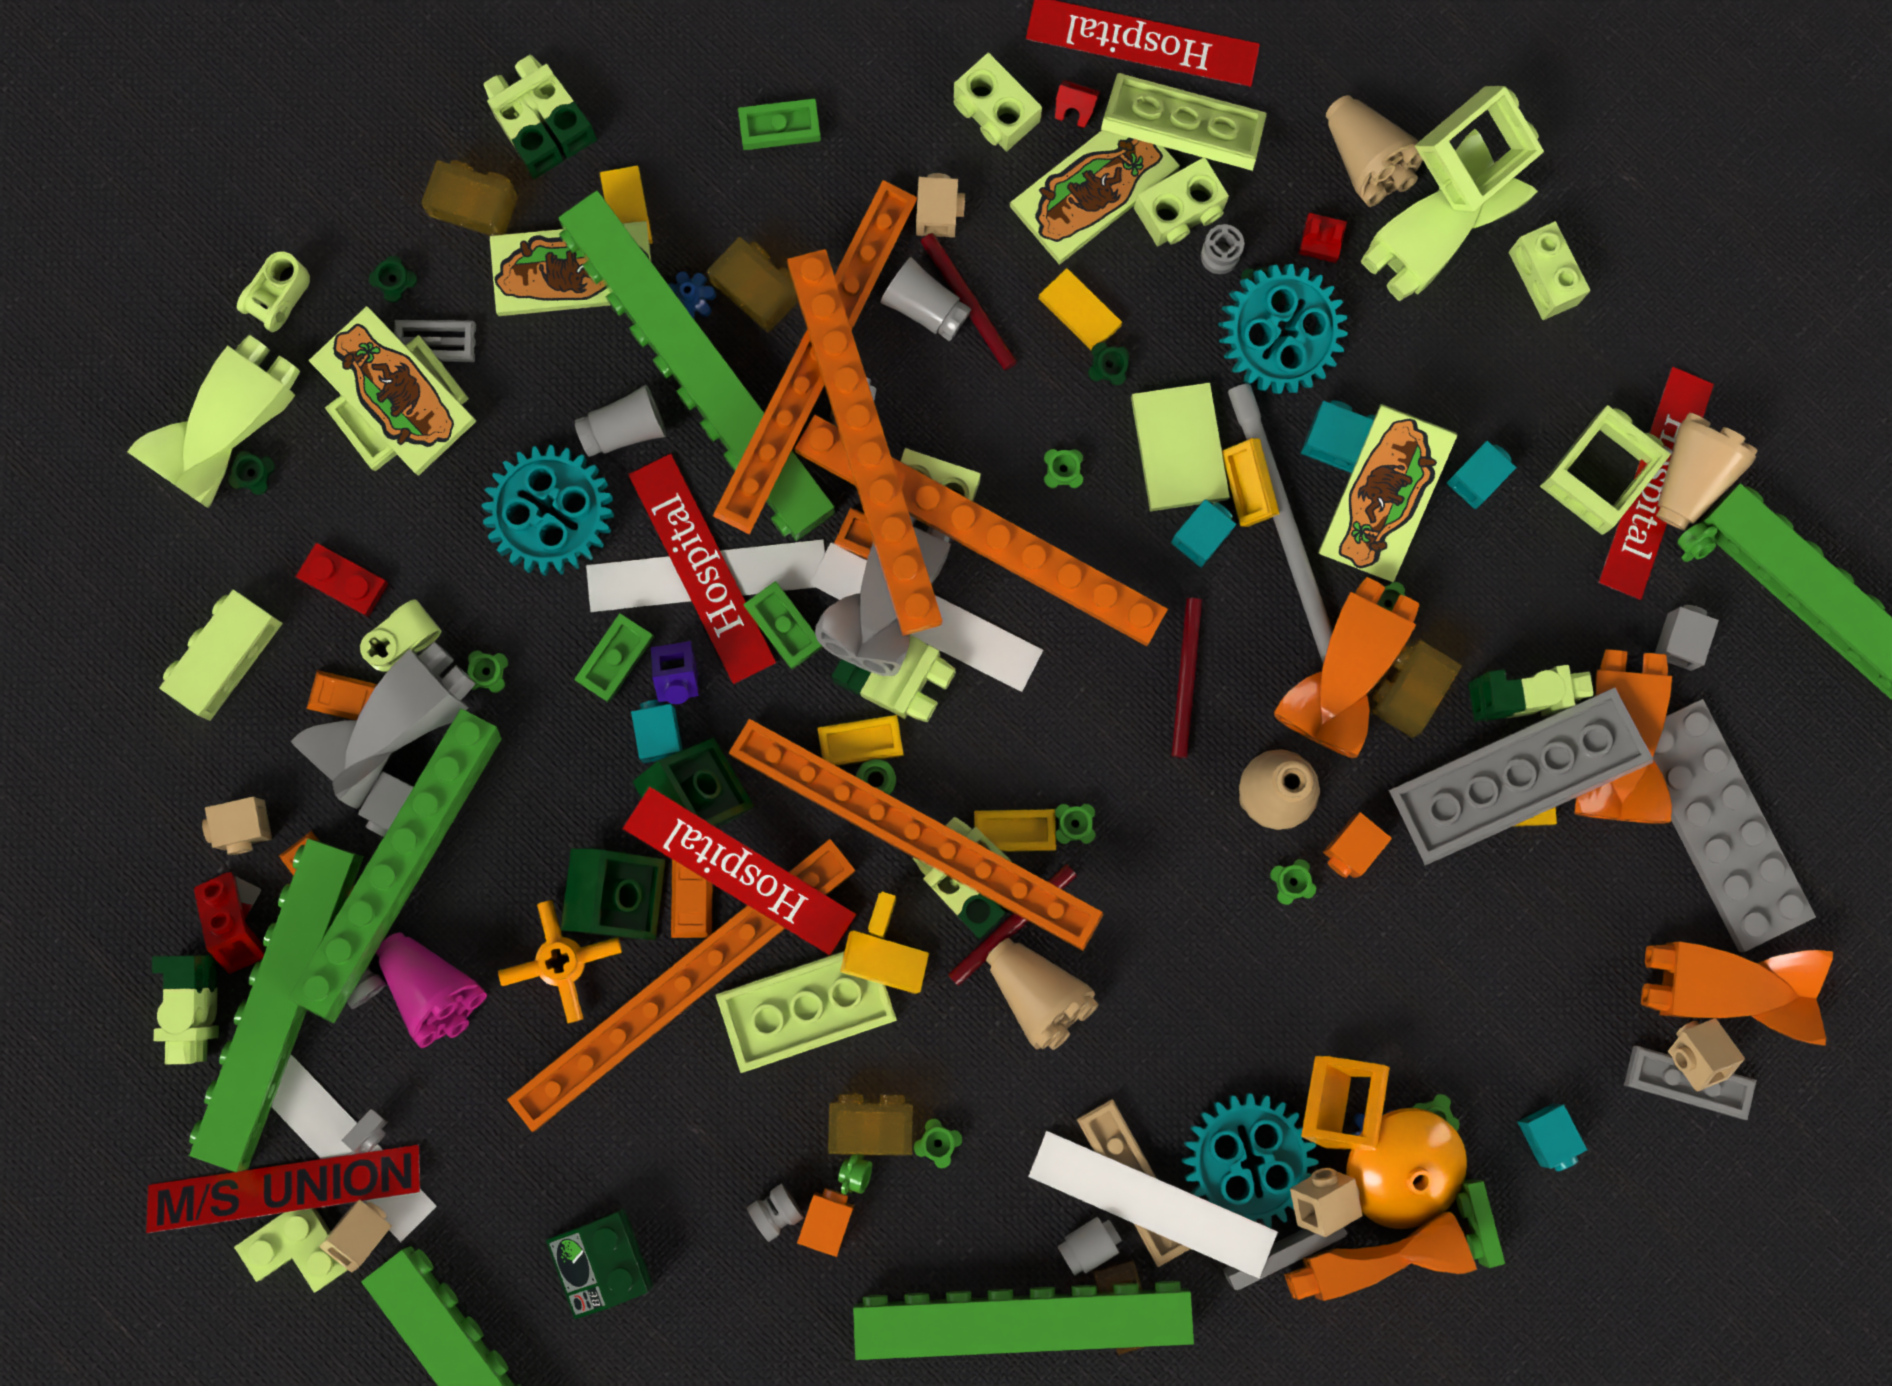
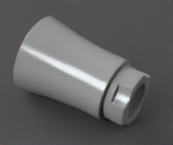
M912 257L905 262L896 274L880 301L881 304L899 311L920 323L934 334L938 332L948 341L952 340L971 311L970 307L959 302L960 298L930 276Z
M647 385L607 406L589 412L586 417L575 420L578 437L588 457L602 451L605 454L642 441L667 437L658 406Z

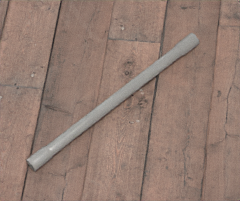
M1251 384L1238 385L1230 389L1228 394L1246 440L1260 438L1280 513L1274 516L1273 519L1322 663L1324 664L1333 629L1272 455Z

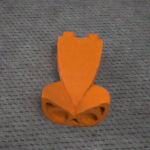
M1368 577L1361 583L1355 593L1350 592L1340 612L1329 641L1322 672L1305 678L1289 690L1274 712L1276 719L1288 728L1336 753L1350 758L1358 756L1368 733L1370 709L1366 694L1380 681L1404 649L1416 626L1413 622L1419 607L1418 602L1403 595L1399 596L1392 611L1377 605L1385 587Z
M1605 650L1600 670H1597L1595 674L1594 697L1616 688L1653 757L1664 727L1671 694L1672 676H1668L1667 657L1665 654L1644 653L1642 673L1626 672V651ZM1653 760L1652 764L1576 797L1574 814L1609 820L1666 824L1671 822L1672 803L1664 776Z
M1686 942L1666 943V945L1647 946L1645 966L1646 968L1664 970L1662 985L1644 984L1641 1005L1659 1010V1015L1682 1018L1752 1016L1772 1030L1792 1039L1810 1044L1826 1045V1035L1817 997L1832 963L1833 952L1807 950L1779 955L1755 963L1730 952Z
M1445 1212L1427 1221L1401 1241L1375 1247L1358 1249L1336 1248L1302 1258L1305 1267L1285 1273L1284 1276L1293 1299L1300 1300L1315 1295L1316 1299L1326 1301L1374 1285L1411 1263L1433 1271L1465 1274L1477 1270V1267L1456 1217L1451 1212Z

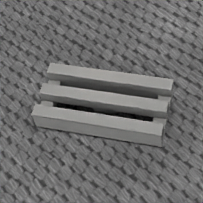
M395 320L394 334L404 345L415 338L403 337L404 331L465 332V337L422 338L429 347H465L464 351L431 350L440 362H475L474 347L476 339L474 338V333L476 332V323L474 321Z

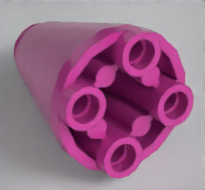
M395 933L386 938L376 952V955L380 958L379 966L406 1028L420 1048L429 1046L436 1039L446 1034L449 1038H454L461 1034L469 1025L467 1017L487 997L486 992L475 980L411 937H405L403 933Z

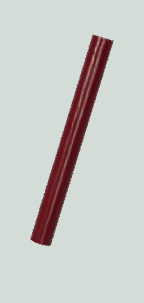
M934 233L926 235L921 239V244L953 293L960 298L959 302L971 308L968 316L1003 370L1010 369L1017 363L1016 359Z
M1186 598L1172 757L1188 758L1202 599Z
M1065 864L1047 882L1060 889H1064L1077 875ZM1013 913L959 963L948 976L959 987L986 962L990 952L999 943L1007 938H1011L1028 920Z

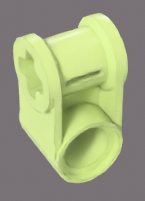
M276 252L271 254L253 281L241 293L237 302L238 311L243 314L250 313L264 322L265 328L270 332L277 331L286 322L291 310L308 288L310 283L308 270L290 253ZM294 267L292 277L286 281H280L281 273L286 268ZM261 304H264L265 306L268 307V309H265V308H263V307L260 306V305H261Z
M416 599L410 600L364 636L360 644V652L373 668L381 672H388L394 663L409 649L417 653L432 644L440 636L441 629ZM380 644H383L389 653L384 658L378 655L379 653L376 649Z

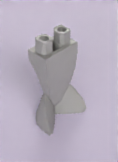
M910 516L912 525H914L916 519ZM913 527L932 584L947 559L951 545L949 543L950 538L929 527L927 533ZM873 543L867 559L860 593L846 596L829 606L821 615L816 625L815 635L817 641L833 655L874 674L895 676L906 657L910 643V634L902 636Z
M433 642L419 656L409 649L394 663L374 688L358 720L338 721L312 726L300 732L291 742L332 780L335 796L345 804L357 809L365 802L391 753L438 727L452 723L461 708L465 711L468 709V706L462 699L476 683L457 665L443 678L440 676L454 660L436 642Z

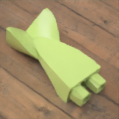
M1476 129L1465 137L1455 151L1473 181L1494 164L1484 140ZM1513 178L1475 211L1453 210L1439 187L1438 192L1414 203L1379 230L1369 245V249L1361 259V263L1375 275L1387 264L1397 273L1386 286L1398 301L1403 300L1414 292L1418 295L1449 262L1472 228L1499 220L1514 212L1531 200L1538 191L1533 186Z
M248 335L235 350L227 345L217 358L199 389L188 421L170 424L146 433L136 440L127 452L209 508L225 475L232 448L271 418L284 411L295 397V394L289 389L294 384L300 371L281 356L276 359L267 372L259 368L258 366L270 350L257 339Z

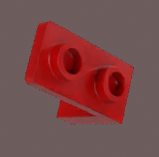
M227 872L196 886L194 893L207 951L228 974L262 960L265 954V947L245 922L235 876L231 872Z

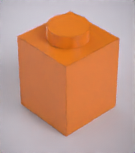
M1359 812L1350 818L1323 853L1330 858L1327 864L1336 873L1344 878H1347L1349 875L1357 878L1364 874L1392 838Z
M825 1188L823 1194L815 1192L797 1244L837 1257L854 1207L853 1204L847 1203L848 1195L829 1188Z

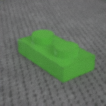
M815 98L738 108L744 150L821 141Z
M776 581L743 604L791 670L823 648L817 641L815 632Z
M619 613L574 680L610 704L655 638L654 635Z
M1475 1178L1464 1180L1461 1193L1456 1195V1202L1462 1218L1468 1219L1471 1234H1468L1466 1239L1473 1259H1478L1479 1264L1488 1268L1504 1265L1505 1261L1484 1181Z

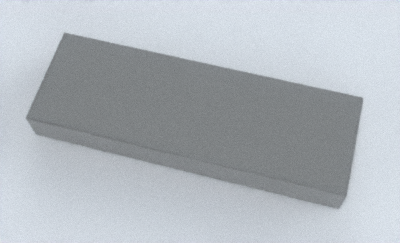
M1633 1046L1624 1086L1748 1120L1757 1080L1733 1073L1729 1079L1696 1092L1683 1072L1676 1067L1671 1055L1640 1046Z
M1345 1228L1339 1229L1326 1238L1307 1229H1302L1273 1243L1260 1279L1346 1237L1347 1232ZM1231 1266L1222 1269L1228 1283L1237 1291L1260 1280Z

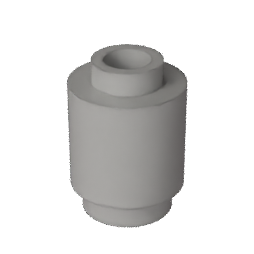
M1096 1217L1065 1236L1064 1239L1066 1241L1057 1247L1075 1276L1083 1270L1086 1274L1117 1255L1119 1251L1115 1245L1122 1242L1109 1219L1101 1223L1100 1219Z

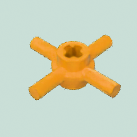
M553 900L537 904L546 942L539 948L534 961L499 970V980L502 986L540 976L546 983L558 986L567 1023L577 1022L584 1018L574 982L583 973L585 963L622 953L620 940L616 937L580 947L574 940L562 937ZM558 951L561 952V955L569 956V962L563 965L564 972L560 973V968H552L551 961L557 959Z

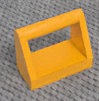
M1315 1056L1301 1137L1324 1148L1377 1150L1390 1067L1337 1057ZM1351 1077H1371L1362 1136L1342 1133Z

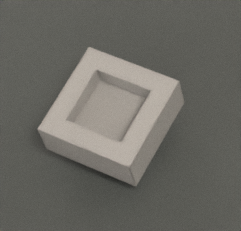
M370 1109L341 1141L357 1154L363 1149L370 1152L385 1136L386 1133L382 1128L388 1122L376 1111Z

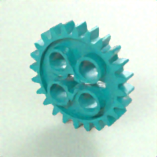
M1286 264L1282 274L1277 265L1269 266L1268 277L1262 270L1253 271L1255 283L1247 278L1240 280L1244 292L1231 291L1229 295L1236 302L1235 305L1222 307V310L1230 315V321L1220 322L1219 326L1228 329L1229 335L1219 339V343L1231 344L1232 349L1226 352L1224 358H1237L1238 361L1232 371L1239 373L1247 370L1243 382L1251 384L1258 378L1257 389L1260 391H1265L1270 383L1273 393L1276 394L1282 393L1284 385H1286L1289 393H1297L1298 381L1304 388L1313 387L1311 375L1318 379H1325L1326 375L1322 366L1336 367L1337 365L1330 356L1331 353L1344 352V348L1336 343V339L1347 336L1348 332L1338 329L1337 324L1346 320L1347 316L1336 315L1335 309L1343 301H1330L1328 297L1335 289L1334 286H1326L1321 289L1322 275H1315L1308 280L1309 268L1307 267L1300 268L1296 275L1293 264ZM1277 290L1282 292L1286 299L1285 307L1281 312H1277L1271 304L1272 296ZM1302 299L1304 302L1303 306L1293 315L1298 301ZM1309 313L1315 317L1317 327L1311 335L1307 334L1303 328V320ZM1279 322H1287L1285 325V330L1289 332L1287 336H1279L1282 331L1277 326ZM1254 324L1260 325L1264 332L1263 339L1258 345H1254L1249 338L1250 328ZM1273 344L1269 351L1268 358L1264 359L1262 357L1264 351ZM1286 346H1289L1295 355L1293 364L1288 368L1282 364L1280 359L1281 352Z
M549 445L546 456H542L536 446L532 448V458L526 459L520 451L517 452L519 464L513 466L511 463L504 461L503 464L508 473L505 476L493 473L492 476L499 484L498 487L485 488V492L493 498V502L483 503L482 508L493 515L484 519L483 524L487 528H496L488 535L489 540L492 543L502 541L497 548L501 556L512 551L509 562L513 566L518 565L524 559V569L528 573H531L536 564H539L540 572L544 576H547L550 565H554L561 575L564 574V563L568 561L573 567L579 569L577 557L582 554L587 559L592 560L593 556L588 548L591 545L603 548L604 544L598 537V534L611 533L610 527L603 522V519L614 517L611 509L603 507V505L613 501L610 493H600L608 486L605 478L594 480L599 473L598 468L592 465L584 470L587 462L585 456L581 454L572 461V452L569 448H565L560 457L557 456L553 445ZM539 477H552L551 486L547 490H534V483ZM523 490L548 508L553 506L560 516L576 523L578 529L571 530L551 514L546 513L543 515L535 504L518 496V493ZM581 496L586 499L585 506L581 511L576 513L567 511V504L571 498ZM520 508L530 510L529 518L525 523L520 525L511 523V517L516 510ZM553 529L563 531V538L557 545L548 546L544 544V538L549 531Z
M1246 1093L1244 1104L1240 1105L1236 1096L1230 1095L1229 1108L1226 1109L1221 1103L1216 1101L1214 1102V1109L1216 1111L1214 1117L1205 1112L1200 1113L1203 1121L1206 1123L1203 1128L1191 1125L1190 1129L1198 1138L1197 1141L1184 1142V1145L1194 1150L1193 1156L1183 1158L1182 1162L1194 1166V1171L1185 1175L1184 1178L1186 1181H1197L1199 1184L1192 1190L1191 1194L1197 1197L1205 1195L1206 1201L1254 1222L1257 1219H1261L1264 1226L1271 1228L1272 1215H1276L1281 1221L1286 1222L1287 1216L1284 1209L1288 1206L1294 1210L1290 1188L1311 1177V1174L1307 1173V1167L1319 1164L1318 1160L1307 1157L1306 1153L1315 1148L1316 1143L1303 1142L1301 1137L1303 1126L1297 1128L1294 1126L1299 1114L1293 1112L1284 1117L1285 1103L1279 1102L1273 1109H1270L1269 1096L1263 1095L1259 1104L1255 1105L1253 1094ZM1263 1124L1270 1125L1274 1131V1139L1266 1147L1258 1146L1254 1137L1256 1129ZM1239 1125L1245 1127L1249 1152L1259 1156V1161L1254 1163L1253 1167L1263 1193L1260 1198H1257L1255 1195L1250 1169L1241 1166V1161H1244L1247 1155L1243 1142L1239 1137ZM1222 1135L1231 1136L1235 1144L1233 1153L1226 1158H1220L1216 1154L1214 1147L1216 1140ZM1280 1165L1285 1171V1180L1280 1186L1271 1188L1266 1182V1173L1270 1167ZM1233 1176H1241L1246 1183L1245 1192L1238 1198H1230L1226 1193L1227 1181Z

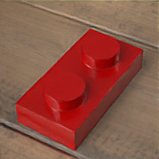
M315 543L296 575V578L366 617L370 616L389 584L384 579L318 543Z

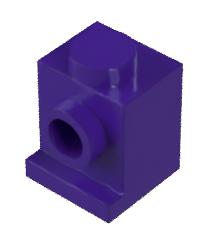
M691 641L651 647L652 678L658 702L668 701L671 704H682L689 697L699 696L698 671ZM684 659V667L664 670L663 662Z

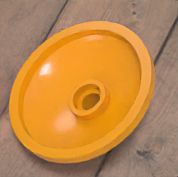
M1419 1108L1398 1109L1382 1115L1377 1150L1351 1149L1347 1161L1346 1175L1355 1178L1360 1193L1361 1210L1369 1219L1388 1228L1410 1229L1422 1226L1427 1221L1444 1213L1453 1204L1457 1193L1461 1191L1462 1183H1464L1466 1176V1151L1459 1134L1444 1118L1431 1111ZM1418 1175H1423L1418 1183L1413 1184L1414 1179Z

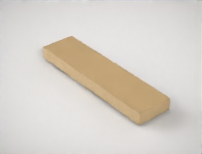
M1113 1099L1076 1119L1094 1152L1156 1178ZM1134 1224L1157 1267L1191 1249Z

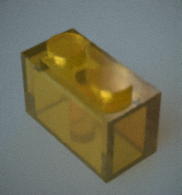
M437 160L421 204L429 217L489 236L505 235L518 196L510 180L501 174L488 172L487 175L474 172L472 167L460 161L451 160L450 164Z
M739 236L707 270L710 282L769 333L798 302L793 281L787 269L781 267L777 270L767 261L770 257L761 246L754 241L748 244Z
M1422 640L1413 645L1412 648L1404 647L1393 664L1394 667L1398 668L1391 682L1384 679L1372 698L1378 702L1372 713L1411 738L1422 733L1462 667L1461 664Z
M839 1094L838 1102L829 1103L828 1154L912 1155L913 1103H905V1095H880V1102H863V1094Z

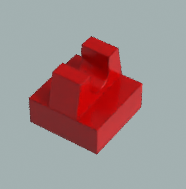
M1063 80L1056 97L1055 119L1063 121L1066 110L1075 108L1080 115L1077 126L1085 128L1097 106L1101 91Z
M1309 213L1306 218L1298 254L1336 263L1339 258L1347 221Z

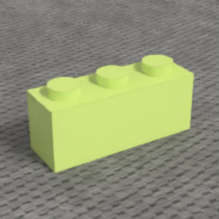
M232 590L229 595L222 596L213 607V616L204 628L201 627L193 633L188 641L189 649L180 661H174L166 669L163 675V680L165 681L159 687V689L193 713L211 721L283 624L235 590Z

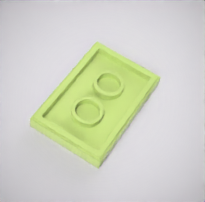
M418 335L405 345L461 405L469 399L422 337ZM342 395L325 407L372 470L377 471L397 455Z
M1210 383L1132 394L1131 401L1150 512L1198 505L1205 499L1210 503L1228 500L1230 496Z

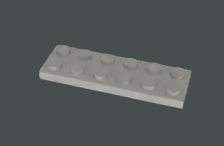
M1613 688L1389 790L1424 864L1427 865L1652 764L1653 757L1616 688Z
M1701 699L1667 715L1653 760L1661 770L1670 793L1672 803L1671 821L1738 951L1746 952L1816 918L1704 700Z

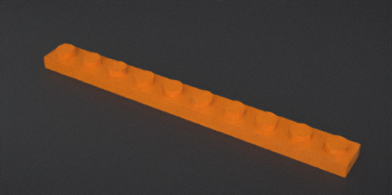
M882 180L834 275L851 331L918 199L914 195ZM806 330L713 514V517L749 535L824 387V381L808 330Z
M823 249L787 259L788 269L902 636L940 626L943 620L827 251Z
M814 414L795 447V453L855 485L838 427ZM891 457L911 517L1143 645L1148 646L1168 610L1166 607Z
M751 719L747 721L729 752L733 758L1084 951L1104 915L1102 911Z
M829 839L789 873L821 893L828 895L854 874L856 870L832 840ZM747 905L509 1097L507 1101L528 1128L535 1132L786 928Z

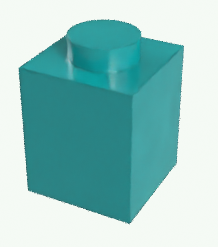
M1486 441L1446 484L1476 510L1517 467L1511 463L1510 455L1502 447L1492 445Z
M1205 499L1175 534L1171 544L1202 568L1229 536L1236 523L1231 520L1232 514L1223 505L1217 502L1211 504Z
M652 700L641 703V710L631 711L639 759L643 763L655 762L683 751L676 710L672 704L665 705L664 702Z
M1552 1103L1517 1121L1541 1167L1555 1168L1556 1171H1562L1578 1163L1577 1155L1587 1151L1563 1104Z

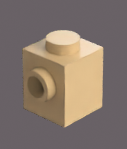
M933 173L927 177H919L916 235L926 236L934 233L936 237H955L956 217H964L965 193H957L958 179H950V176L942 173Z
M249 797L205 807L207 819H203L202 828L205 839L208 843H212V848L227 850V855H237L252 851V844L272 840L265 800Z
M1716 1018L1701 1024L1697 1021H1692L1684 1025L1677 1031L1678 1039L1668 1050L1676 1067L1683 1072L1696 1092L1729 1079L1745 1060L1742 1053Z
M1323 1168L1316 1170L1312 1173L1311 1177L1290 1188L1297 1225L1325 1238L1363 1216L1359 1200L1360 1193L1355 1178L1337 1172L1334 1169Z
M358 1200L350 1207L319 1248L352 1273L362 1265L392 1225L385 1220L387 1215L377 1205L371 1202L364 1204L361 1200Z

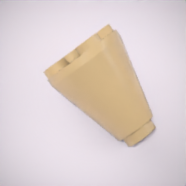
M1349 95L1339 98L1328 108L1326 117L1329 120L1328 126L1355 191L1368 207L1375 206L1396 190L1404 192L1416 183L1418 176L1415 172L1423 161L1415 148V145L1419 142L1416 138L1360 100H1353Z
M1689 413L1678 428L1657 504L1660 509L1656 515L1662 521L1683 531L1686 530L1689 523L1694 524L1752 465L1756 458L1755 454L1758 451L1753 446L1745 443L1744 440L1746 438L1741 434L1726 427H1723L1719 433L1709 427L1711 424L1709 421L1693 413Z
M1283 749L1266 751L1252 759L1242 772L1239 784V801L1249 817L1261 826L1275 830L1292 829L1307 820L1317 807L1320 795L1318 776L1311 764L1295 752ZM1293 777L1292 784L1295 789L1292 790L1286 787L1284 783L1285 778Z
M1010 938L999 943L986 959L991 965L990 971L1028 1041L1035 1049H1044L1047 1046L1052 1050L1058 1048L1070 1036V1032L1067 1029L1077 1019L1083 1021L1088 1018L1099 1005L1093 999L1094 991L1086 983L1023 944L1014 943Z

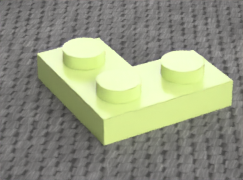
M316 1208L285 1212L234 1247L256 1282L264 1279L291 1259L294 1260L314 1293L348 1271L319 1248L331 1231Z

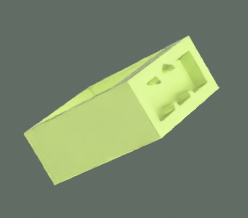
M1506 86L1483 87L1415 145V148L1453 210L1475 211L1544 152L1537 140L1538 133L1536 129L1525 120L1518 108V98ZM1488 109L1511 150L1473 181L1449 141Z
M1607 405L1593 418L1540 487L1603 535L1617 524L1671 454L1664 449V444L1660 439L1650 433H1643L1632 424V419L1625 412L1616 408L1612 409ZM1599 430L1639 461L1642 459L1647 463L1613 506L1567 471Z

